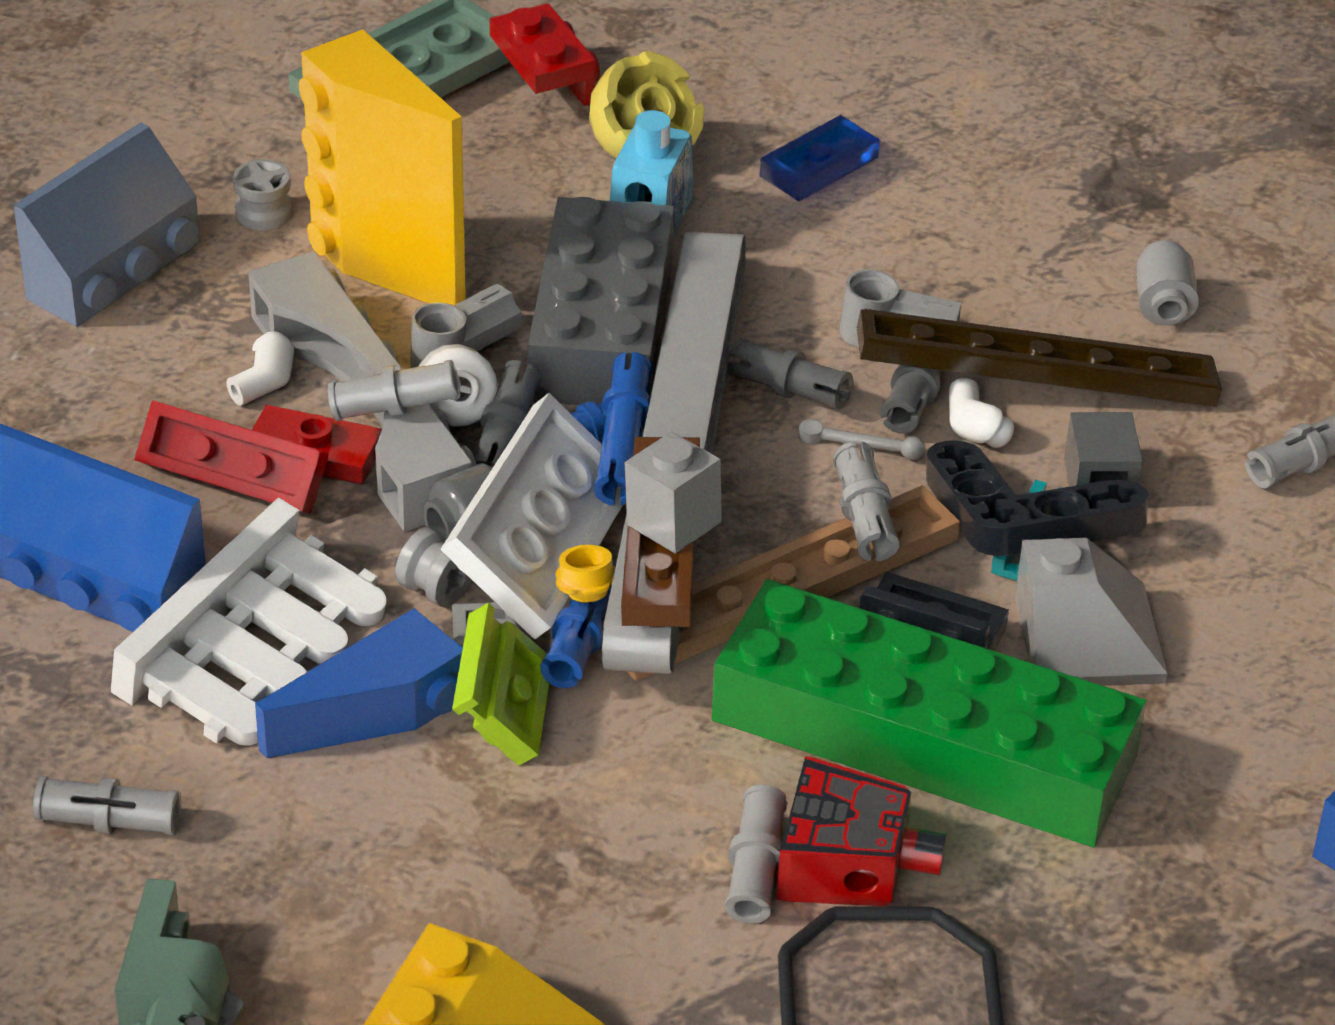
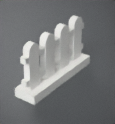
M278 497L114 649L111 693L128 704L133 705L149 690L148 700L162 708L170 701L205 723L203 735L216 744L225 736L239 745H254L258 743L255 703L307 673L305 668L298 664L305 656L318 664H322L347 648L348 636L346 631L338 625L344 618L359 626L368 627L378 624L384 617L386 596L376 586L377 575L365 568L358 575L323 554L324 543L312 535L306 541L296 537L299 510ZM292 584L324 604L325 607L320 612H317L284 590ZM252 622L286 643V645L278 651L244 629ZM212 661L246 684L237 691L203 668Z

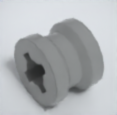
M260 159L244 163L235 170L233 187L235 193L239 196L235 203V214L238 222L252 230L265 231L281 227L291 219L293 207L291 198L287 194L291 187V176L287 167L274 160Z
M425 527L415 532L403 546L395 568L396 580L400 585L409 590H424L429 601L446 608L462 597L472 579L463 573L440 550L446 541L443 534L432 528Z

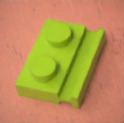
M488 602L469 613L452 710L458 715L466 711L474 717L473 728L481 734L484 740L490 745L496 746L519 766L539 755L549 682L544 679L540 665L547 653L511 621L508 620L503 624L499 623L494 618L495 607Z

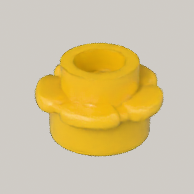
M591 544L578 545L565 550L559 557L560 567L555 572L557 578L556 586L575 601L593 602L606 596L609 585L612 586L616 568L612 564L611 552L602 546Z

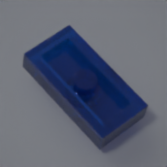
M839 115L761 157L759 176L800 202L879 158L880 139L844 116Z

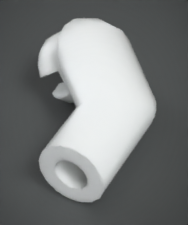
M271 331L256 339L252 351H256L254 366L227 379L228 392L237 405L242 406L285 386L289 382L294 359V348L290 340L282 333Z
M960 378L953 381L949 386V422L954 433L970 442H986L993 448L1003 447L1010 441L1014 433L1012 420L1002 416V410L980 402L978 384L968 378Z

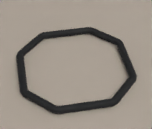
M835 906L826 909L785 942L778 952L781 1024L796 1025L792 955L834 921H932L982 956L989 1025H1004L997 961L994 950L988 943L943 911L931 906Z

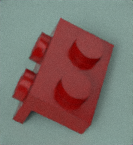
M549 3L530 8H518L511 13L490 18V37L535 94L568 86L583 106L590 104L595 82H598L600 79L598 59L592 50H587L576 37L572 25L568 21H563Z

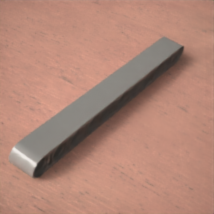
M685 232L643 437H663L671 431L681 437H700V448L713 454L728 371L727 364L730 360L729 355L732 349L744 282L746 262L745 234ZM626 515L604 622L603 668L609 671L672 674L681 627L622 626L621 599L628 529Z

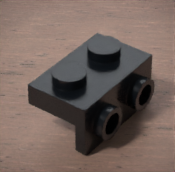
M885 572L877 588L872 586L865 587L860 596L859 604L860 609L992 651L996 650L1007 629L1009 609L890 572Z

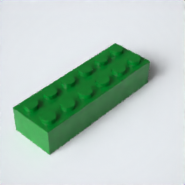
M766 579L714 663L711 721L1095 848L1137 758L1147 700Z

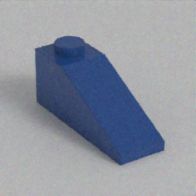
M413 608L255 703L259 752L266 758H272L417 730L437 716L452 711L463 647Z

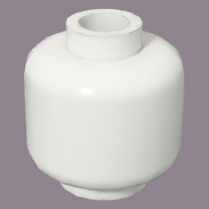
M460 344L443 345L431 351L419 364V367L453 360L458 377L468 379L470 387L460 383V392L466 393L463 397L457 400L448 399L428 404L433 410L439 409L443 413L449 426H469L480 420L486 405L493 403L498 390L497 377L490 362L475 349Z

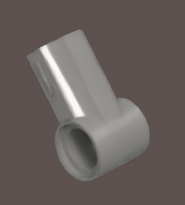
M859 270L852 273L846 281L839 334L844 341L859 348L857 323L861 309L959 321L962 303L899 289V284L892 276L879 270Z
M497 283L456 305L438 302L428 303L417 308L412 315L410 367H419V364L431 351L443 345L460 344L479 351L520 329L522 311L516 305L512 292Z

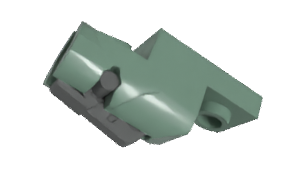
M151 878L146 880L114 990L119 1025H239L244 1016V1001L230 991V983L219 947L199 940L189 939L190 917L188 912L179 911L176 881Z

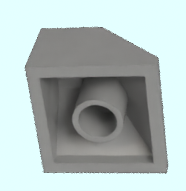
M1088 538L1022 540L1015 599L1030 663L1102 686L1167 682L1168 672L1144 583Z

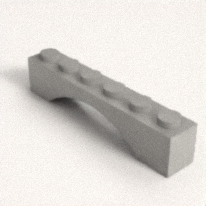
M314 251L248 271L252 319L263 334L276 331L286 336L294 348V357L329 371L342 381L381 374L383 367L397 365L400 370H403L396 361L395 353L386 338L379 339L370 326L365 309L360 304H353L345 293L344 285L338 273L334 270L329 272ZM429 404L407 407L405 414L391 416L388 411L374 413L382 428L375 447L377 495L404 533L425 526L423 507L429 501V493L433 484L440 479L477 465L475 458L466 445L460 446L451 435L443 413L439 409L433 410Z

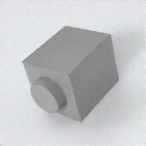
M671 431L625 462L627 525L676 554L722 522L720 458Z

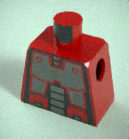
M805 756L780 850L777 900L803 903L886 906L893 900L899 869L940 876L947 834L908 827L912 792L906 786L818 758Z

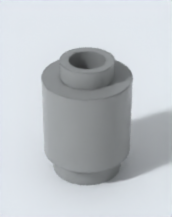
M1157 241L1147 246L1135 266L1139 308L1142 315L1154 324L1165 326L1176 325L1188 320L1197 310L1199 303L1195 268L1191 255L1181 245L1173 241Z

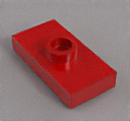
M266 404L252 430L329 453L323 476L363 484L376 460L375 447L382 428L344 420L335 421L334 418L318 414H310Z

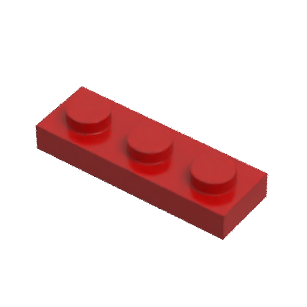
M152 400L134 460L272 503L279 497L299 511L311 514L329 453Z

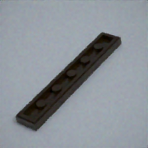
M861 309L857 323L861 360L1217 407L1222 391L1212 355L871 309Z

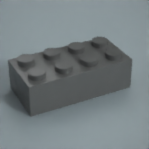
M590 197L557 198L528 341V363L534 365L542 373V380L537 387L533 402H538L550 393L560 404L580 405L589 401L595 402L596 405L602 403L603 396L611 388L613 361L618 355L625 352L627 354L626 370L630 369L632 352H638L650 360L652 374L649 378L647 394L651 399L672 267L674 206L655 205L645 201L630 203L595 200Z

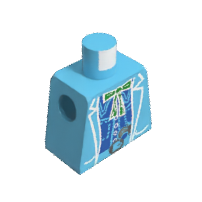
M649 110L640 113L636 117L635 125L614 162L610 201L630 203L645 201L648 193L652 194L651 203L674 206V237L693 199L692 136L685 130L670 128L671 120L667 114L661 111Z

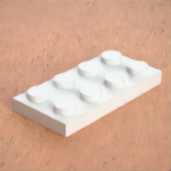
M550 393L532 406L440 549L534 639L552 627L559 612L569 598L567 593L562 592L556 586L557 578L555 572L560 567V555L565 550L578 545L591 544L599 546L622 507L620 503L621 487H617L615 506L601 502L594 493L602 444Z

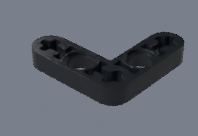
M958 440L943 441L929 447L927 451V485L937 499L960 521L959 529L971 546L986 555L1010 556L1021 554L1022 540L1088 538L1090 541L1127 536L1140 532L1147 524L1149 494L1146 488L1132 481L1121 479L1106 480L1016 495L983 451L972 443Z

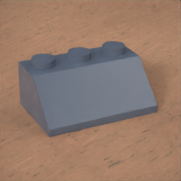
M141 122L14 204L26 299L75 327H78L108 307L111 303L200 243L196 195L151 128Z

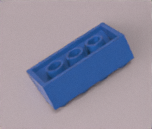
M0 423V578L8 580L20 588L33 590L63 602L73 609L86 611L134 632L206 565L199 498Z

